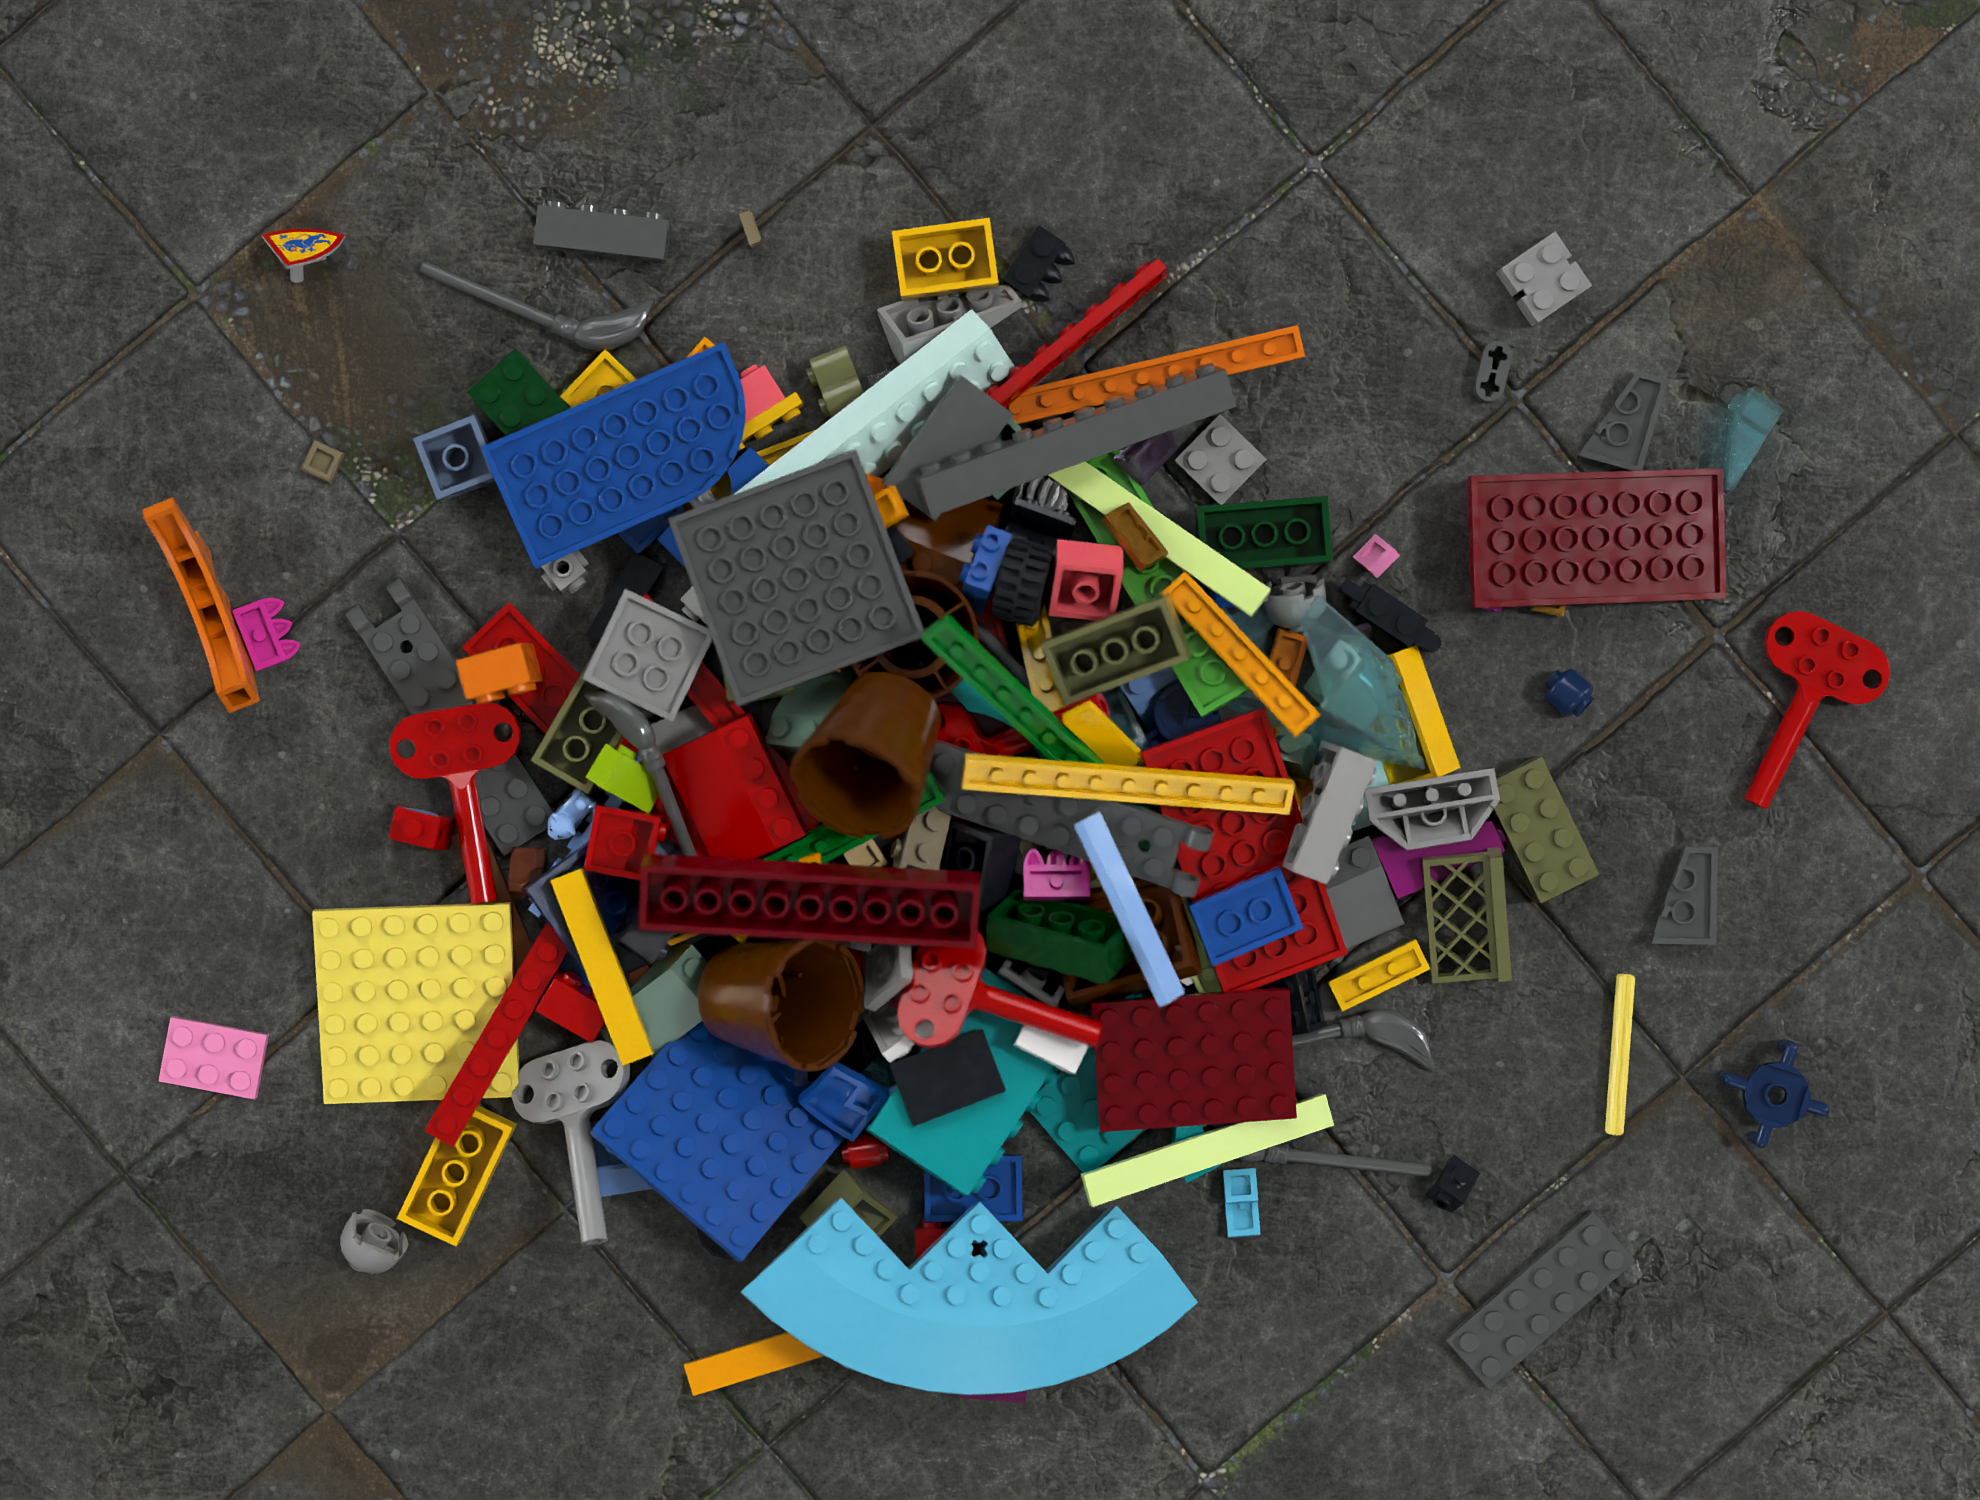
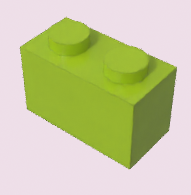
M606 743L586 778L602 789L649 813L659 797V792L651 772L645 770L644 763L635 759L638 754L621 744L616 749Z

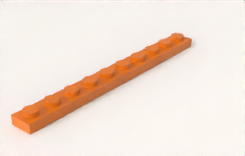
M1298 325L1031 387L1007 406L1006 409L1013 413L1011 418L1020 425L1072 413L1085 407L1102 406L1105 400L1112 397L1123 396L1124 399L1135 395L1134 390L1140 387L1153 385L1155 388L1165 384L1164 380L1168 377L1183 374L1186 377L1194 374V369L1204 364L1213 363L1214 366L1224 368L1227 375L1230 376L1305 358Z

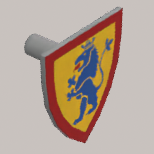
M288 229L261 234L263 240L287 269L290 268V280L295 283L304 280L303 265L326 260V257L338 249L345 239L344 234L318 229Z

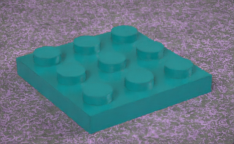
M1088 1046L1076 1073L1070 1075L1062 1070L1058 1072L1050 1084L1047 1083L1037 1091L1042 1096L1033 1110L1029 1111L1083 1173L1100 1168L1143 1130L1100 1132L1094 1048Z

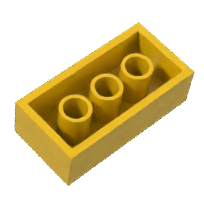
M478 1105L454 1148L435 1137L397 1219L456 1247L462 1241L517 1123Z

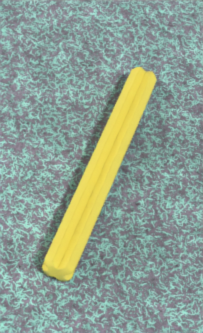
M1618 974L1616 976L1605 1132L1610 1135H1622L1624 1133L1635 977L1631 974Z

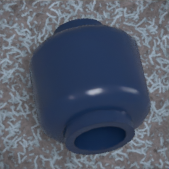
M1568 669L1563 673L1557 670L1545 682V685L1549 687L1545 693L1546 701L1565 717H1569L1572 714L1578 717L1594 700V697L1591 696L1593 686L1574 669Z

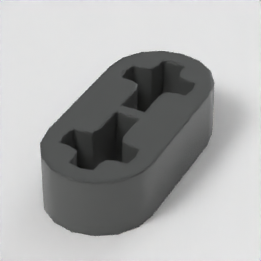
M1502 341L1491 342L1481 353L1473 387L1474 394L1479 401L1484 403L1494 402L1502 396L1505 390L1512 361V351L1507 343ZM1496 347L1501 349L1500 354L1505 356V360H1500L1497 363L1496 370L1491 369L1493 358L1489 357L1488 353L1495 351ZM1490 374L1494 375L1493 386L1497 387V392H1492L1488 397L1485 396V390L1480 388V386L1487 383Z

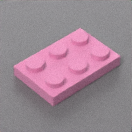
M175 1016L170 1017L159 1082L256 1099L269 1034Z

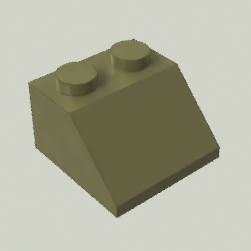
M844 1169L799 1217L808 1227L835 1200L842 1198L878 1237L898 1218L862 1182Z

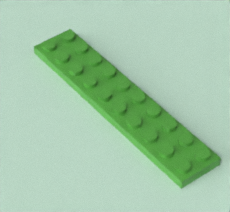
M1119 449L1085 461L1154 508ZM1068 491L1069 496L1097 543L1120 546L1101 522L1104 516ZM1123 549V575L1121 583L1134 605L1161 596V592L1184 572L1166 558L1141 572ZM1190 576L1200 586L1198 581L1192 576ZM1177 613L1193 655L1189 660L1173 665L1171 668L1200 717L1204 718L1249 692L1250 689Z

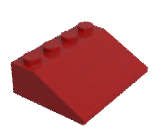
M750 712L662 754L666 760L665 765L710 857L754 859L806 835L808 831Z

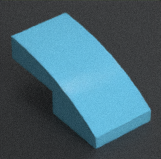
M1256 1168L1223 1170L1227 1238L1260 1236Z

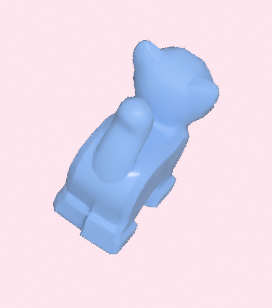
M576 788L567 802L561 804L549 817V836L558 840L568 839L575 835V829L582 823L586 815L591 813L596 804H598V801L590 794Z

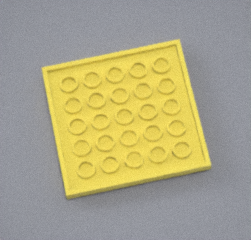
M511 902L314 909L312 916L324 1104L443 1100L515 977ZM518 1039L483 1098L512 1097V1091L519 1083Z

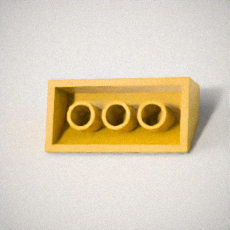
M1415 645L1380 657L1403 679L1367 729L1375 754L1381 758L1389 785L1436 778L1461 768L1418 646Z

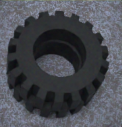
M1015 537L1009 542L1004 552L992 599L993 617L1030 627L1036 624L1041 615L1052 576L1055 557L1053 547Z

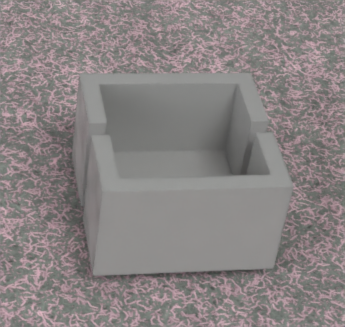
M1556 231L1496 272L1511 297L1521 290L1525 293V296L1518 300L1516 304L1532 327L1592 286L1577 262L1575 261L1570 265L1567 261L1572 255Z

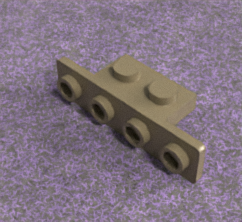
M934 806L917 815L912 825L899 834L898 839L896 838L891 846L890 857L893 858L892 867L939 870L951 814L939 811Z

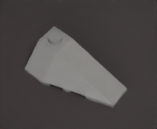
M1006 284L999 285L998 288L967 292L966 296L949 297L948 295L938 296V300L919 302L918 299L901 300L878 308L877 312L894 358L899 364H902L971 309L991 328L1023 307V304L1011 286Z

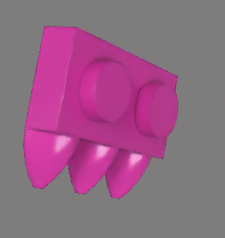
M265 598L232 610L256 672L287 661L298 651L301 645L300 642L294 640H279L292 626V622L285 619L271 620L284 605V601L280 599Z
M1031 848L1026 854L1023 864V901L1090 900L1089 861L1071 855L1069 865H1067L1063 853L1053 849L1047 858L1046 865H1044L1041 854L1035 848Z

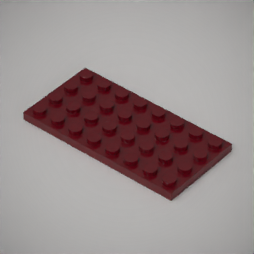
M1723 468L1467 476L1471 608L1727 599Z

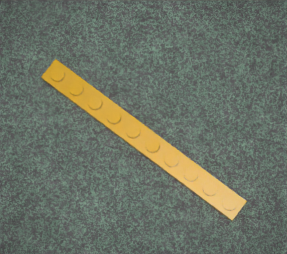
M965 753L961 777V788L965 790L1290 815L1295 787L1293 779L969 753Z

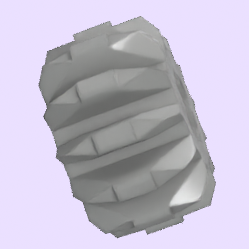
M1040 477L1015 486L1012 502L1014 498H1030L1039 502L1041 507L1052 511L1053 509L1066 511L1069 495L1067 494L1068 490L1060 486L1059 482L1052 481L1049 477Z

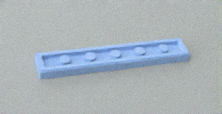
M1097 812L1074 824V827L1156 1002L1161 1007L1169 1004L1185 992L1101 813Z

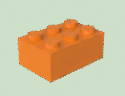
M518 643L456 660L466 700L476 699L477 704L504 699L505 691H508L509 695H515L536 690L535 683L543 681L533 643Z

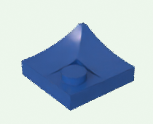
M836 1062L827 1067L815 1082L799 1094L798 1103L823 1124L854 1142L888 1099L889 1089Z

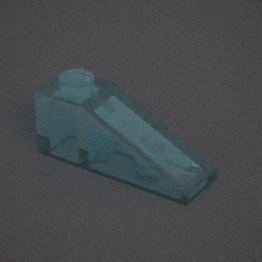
M1752 388L1745 390L1743 394L1737 392L1728 406L1732 411L1727 418L1722 464L1724 471V494L1731 493L1784 410V408Z

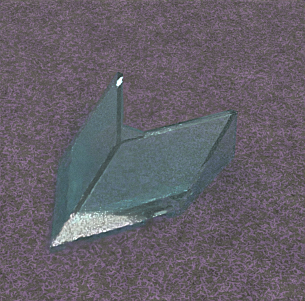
M1318 595L1312 601L1300 621L1325 700L1316 708L1320 713V717L1302 733L1312 736L1316 748H1319L1321 740L1374 760L1424 770L1425 763L1423 757L1418 752L1415 742L1417 737L1403 692L1398 687L1393 660ZM1251 690L1228 703L1244 712L1265 707L1271 726L1278 730L1280 728L1286 729Z

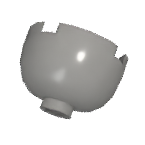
M1298 574L1280 578L1283 584L1272 587L1271 581L1266 583L1265 586L1270 588L1271 592L1263 601L1262 607L1266 616L1274 624L1283 628H1289L1291 632H1301L1308 629V625L1315 622L1323 614L1326 605V589L1323 578L1317 582L1316 575Z
M363 1209L361 1214L354 1212L346 1222L340 1237V1246L344 1257L353 1269L359 1272L378 1274L391 1269L400 1261L408 1247L407 1236L403 1231L399 1235L396 1230L391 1228L396 1223L380 1212Z

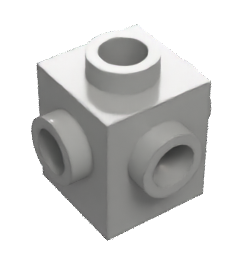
M577 550L541 566L545 571L541 577L552 591L558 588L563 594L567 591L573 594L587 583L584 578L589 574L584 567L589 563L580 551ZM564 566H569V571L567 573H560L561 569Z

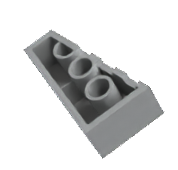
M1321 740L1318 751L1323 752L1324 755L1321 764L1313 766L1310 779H1313V791L1303 798L1300 808L1301 817L1304 818L1303 823H1298L1294 827L1283 867L1328 885L1330 878L1332 879L1338 871L1340 852L1350 841L1352 834L1350 827L1354 817H1357L1362 811L1365 790L1375 779V765L1377 761Z

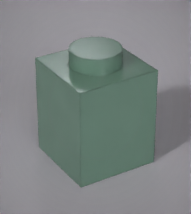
M1280 728L1276 742L1287 775L1308 780L1317 754V748L1312 736L1301 733L1295 738L1287 729Z

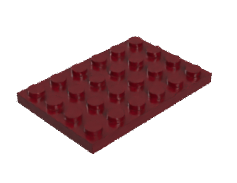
M1288 987L1182 994L1169 1004L1161 1007L1157 1004L1154 996L1091 1001L1092 1019L1104 1023L1097 1048H1094L1100 1132L1297 1119L1290 990Z

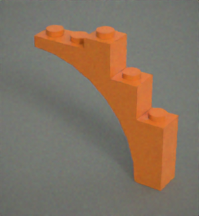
M173 497L142 509L144 520L160 545L187 602L206 653L216 694L229 713L260 702L251 658L243 637L235 626L229 597L216 578L212 555L199 532L193 530Z

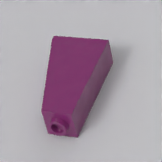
M1490 820L1484 822L1471 841L1410 851L1403 849L1385 834L1370 837L1396 899L1424 888L1422 857L1487 852V848L1500 847L1501 852H1504L1505 849L1502 843L1506 842V837L1500 825H1494ZM1479 862L1468 863L1462 870L1470 866H1473ZM1444 865L1430 866V877L1435 881L1448 877L1452 872Z

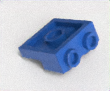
M987 525L984 535L977 533L970 551L976 555L972 564L965 563L959 581L964 582L962 594L973 599L971 605L973 612L981 615L996 582L1004 552L1012 537V534Z

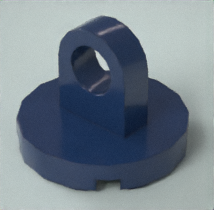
M1180 682L1168 686L1159 695L1155 706L1154 721L1159 733L1169 741L1218 723L1220 721V708L1201 718Z

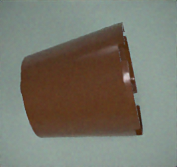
M872 672L857 678L806 739L793 758L790 778L791 781H795L799 791L797 797L802 805L826 826L856 838L864 839L865 835H881L882 839H886L907 830L914 822L920 808L941 725L940 712L933 698L917 683L894 673Z
M792 938L731 944L720 949L712 956L702 973L698 990V1005L706 1028L716 1038L799 1070L818 1071L836 1063L851 1047L858 1033L854 1031L859 1012H864L865 993L859 966L851 952L844 945L828 940Z

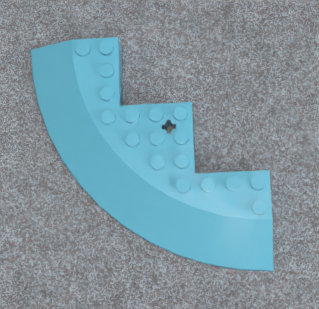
M842 1198L835 1200L741 1291L768 1319L783 1328L788 1334L819 1354L838 1362L846 1368L891 1384L927 1392L961 1395L1022 1392L1057 1385L1096 1372L1134 1353L1167 1331L1198 1303L1161 1252L1117 1206L1107 1208L1044 1271L981 1202L972 1204L907 1268ZM971 1243H978L981 1246V1255L972 1256L971 1252L974 1248Z

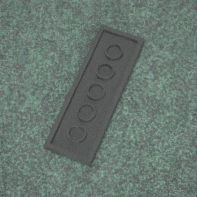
M1590 1211L1448 1334L1445 1340L1486 1387L1490 1389L1636 1260L1596 1214Z

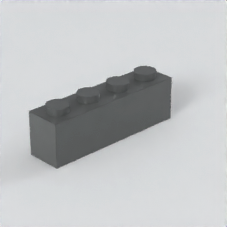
M547 201L546 206L538 205L533 244L537 249L667 263L671 224L669 220L663 219L664 215L660 213L644 212V217L631 216V211L626 209L613 208L611 213L599 212V207L579 205V210L566 208V203Z

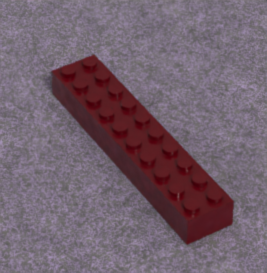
M645 853L641 865L639 930L976 949L980 872Z

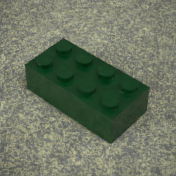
M516 348L467 391L469 396L506 436L570 409L569 405Z
M1328 496L1197 506L1194 509L1197 539L1242 570L1333 562Z
M1016 888L987 916L986 951L999 954L1003 958L1025 961L1032 966H1043L1057 970L1064 975L1086 978L1093 983L1107 984L1134 955L1116 914L1065 900L1023 901V889Z

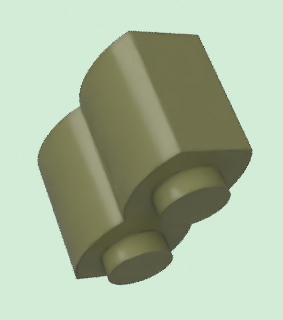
M846 345L809 359L812 367L807 368L806 371L812 387L819 385L823 398L818 399V403L824 418L828 416L832 418L864 393Z

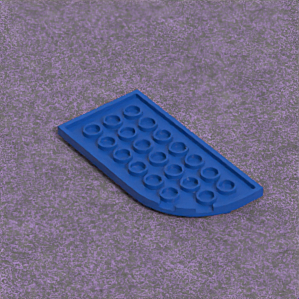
M722 342L480 447L534 568H539L681 506L709 490L726 472L740 447L746 413L744 392L727 347Z

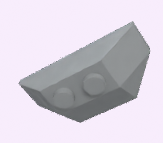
M1494 768L1368 788L1364 793L1369 822L1406 851L1471 841L1500 801Z

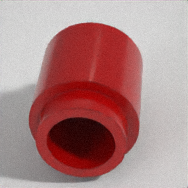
M871 1134L858 1136L854 1142L847 1139V1144L841 1145L843 1163L850 1164L851 1170L882 1166V1162L890 1161L888 1146Z

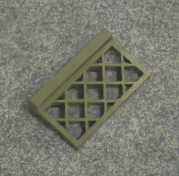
M1500 847L1487 848V852L1422 857L1432 984L1498 978L1499 982L1512 981L1504 867ZM1482 862L1483 872L1474 882L1461 872L1468 863ZM1444 865L1452 872L1442 884H1439L1430 877V866ZM1456 876L1469 885L1459 898L1446 889ZM1482 881L1484 883V890L1478 886ZM1431 884H1432L1435 888H1437V889L1433 892V894H1432V890H1431ZM1474 890L1485 897V903L1477 912L1463 903ZM1441 893L1454 902L1444 915L1433 908V901ZM1458 907H1461L1472 916L1461 929L1448 920ZM1485 911H1486V920L1481 917V915H1482ZM1434 916H1436L1439 919L1435 925ZM1476 921L1487 928V934L1479 943L1466 934ZM1443 924H1446L1457 933L1446 946L1435 938V933ZM1461 937L1474 947L1464 959H1461L1451 951V948ZM1487 942L1489 951L1483 947ZM1436 946L1441 949L1438 955L1436 953ZM1480 951L1489 958L1490 969L1475 970L1468 963ZM1446 954L1459 963L1450 973H1438L1437 964Z

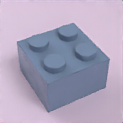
M476 415L466 417L413 438L437 500L444 502L496 482L480 448L489 444L481 420Z

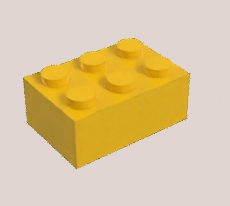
M990 218L892 231L902 301L999 287Z

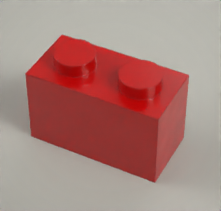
M558 969L535 1011L593 1043L605 1023L591 987L582 983L583 980L577 974L571 971L563 972Z

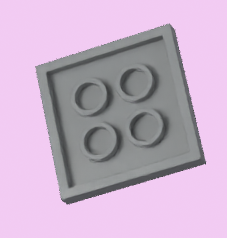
M625 589L582 679L673 722L712 641V636L708 628Z

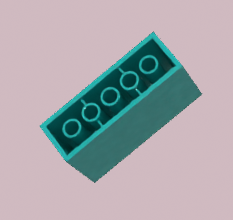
M984 967L981 979L985 984L1029 998ZM973 1010L967 1015L964 1025L955 1039L983 1029L1006 1091L912 1127L899 1090L896 1087L865 1131L961 1196H969L970 1193L977 1194L987 1179L982 1174L988 1165L995 1167L1005 1152L1001 1148L1006 1138L1010 1140V1138L1013 1139L1023 1125V1122L1019 1120L1024 1111L1033 1110L1042 1096L1037 1091L1042 1084H1050L1059 1069L1012 1046L1023 1024L981 1010ZM920 1047L916 1054L929 1050L930 1048Z

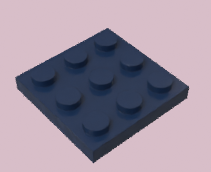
M589 841L524 888L581 969H584V966L550 880L581 868L584 870ZM584 870L610 936L639 896L641 881Z

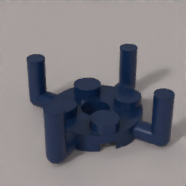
M1781 1039L1778 1042L1779 1050L1783 1051L1780 1062L1759 1064L1747 1078L1725 1070L1717 1073V1080L1720 1083L1742 1090L1745 1110L1753 1119L1760 1123L1757 1132L1749 1133L1748 1141L1759 1148L1767 1146L1773 1128L1786 1127L1798 1121L1804 1116L1806 1111L1819 1116H1826L1830 1112L1827 1104L1810 1099V1089L1804 1076L1798 1069L1793 1067L1798 1045L1788 1039ZM1774 1086H1781L1785 1092L1784 1099L1778 1104H1772L1768 1098V1092Z

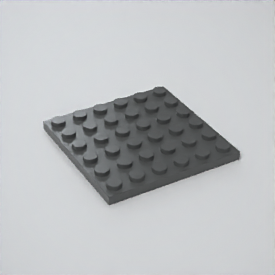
M856 450L668 519L738 707L922 639L923 626Z

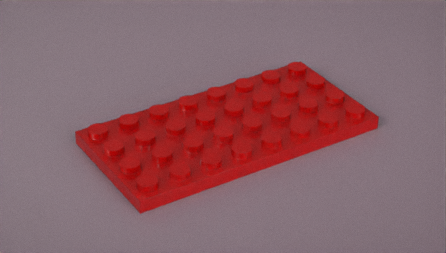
M1265 707L1256 708L1140 751L1145 768L1289 779ZM1294 793L1290 815L1158 805L1160 814L1207 828L1214 833L1209 851L1195 850L1181 842L1176 858L1180 871L1191 873L1200 879L1196 896L1189 897L1191 902L1278 866L1282 871L1304 928L1213 966L1221 992L1252 990L1348 954L1325 884L1283 867L1294 827L1298 823H1303Z

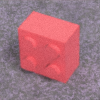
M1057 539L1049 588V616L1095 621L1116 613L1123 575V548L1115 545Z

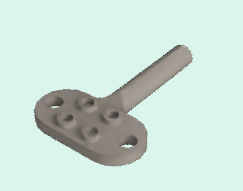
M605 1041L587 1042L530 1061L519 1071V1083L512 1091V1101L515 1110L523 1119L537 1124H551L561 1121L564 1125L582 1245H596L608 1240L593 1139L589 1133L591 1131L590 1117L597 1109L616 1102L625 1092L630 1079L629 1063L622 1066L615 1046ZM615 1061L618 1070L614 1077L610 1078L608 1076V1067ZM530 1087H532L534 1091V1097L532 1101L527 1104L525 1102L524 1095L525 1092Z

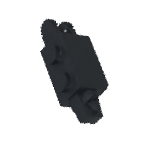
M1346 578L1338 590L1352 599L1348 606L1353 609L1355 615L1403 647L1409 648L1413 644L1417 645L1419 649H1423L1424 652L1427 651V653H1434L1441 648V637L1435 635V632L1425 626L1428 619L1377 585H1370L1364 581L1360 587Z

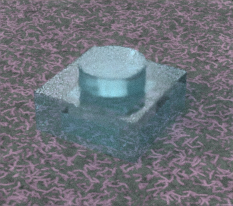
M1262 605L1252 618L1241 610L1231 616L1239 629L1252 642L1276 625L1266 616Z

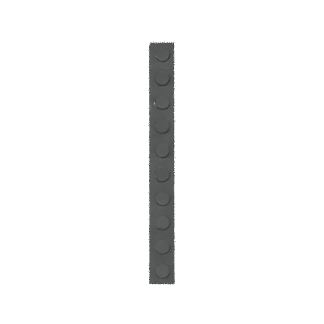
M1213 363L1204 364L1195 368L1194 374L1186 377L1183 374H1178L1164 380L1165 384L1155 388L1153 385L1143 386L1134 390L1135 395L1124 399L1123 396L1109 398L1104 401L1105 406L1093 410L1092 407H1085L1073 412L1074 417L1063 421L1062 418L1048 420L1043 423L1044 428L1033 432L1031 429L1020 430L1012 434L1013 439L1002 443L1001 440H993L983 444L980 451L971 454L970 451L956 453L951 456L952 461L941 465L939 462L925 464L920 467L921 472L912 475L923 510L932 517L1237 407L1226 369L1214 366Z

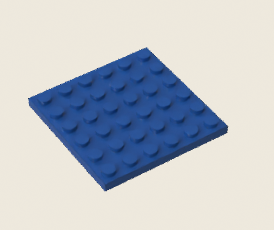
M703 1020L675 1042H668L589 1132L739 1263L743 1261L845 1138L823 1124L798 1103L799 1094L808 1087L794 1086L795 1068L716 1038L706 1028Z

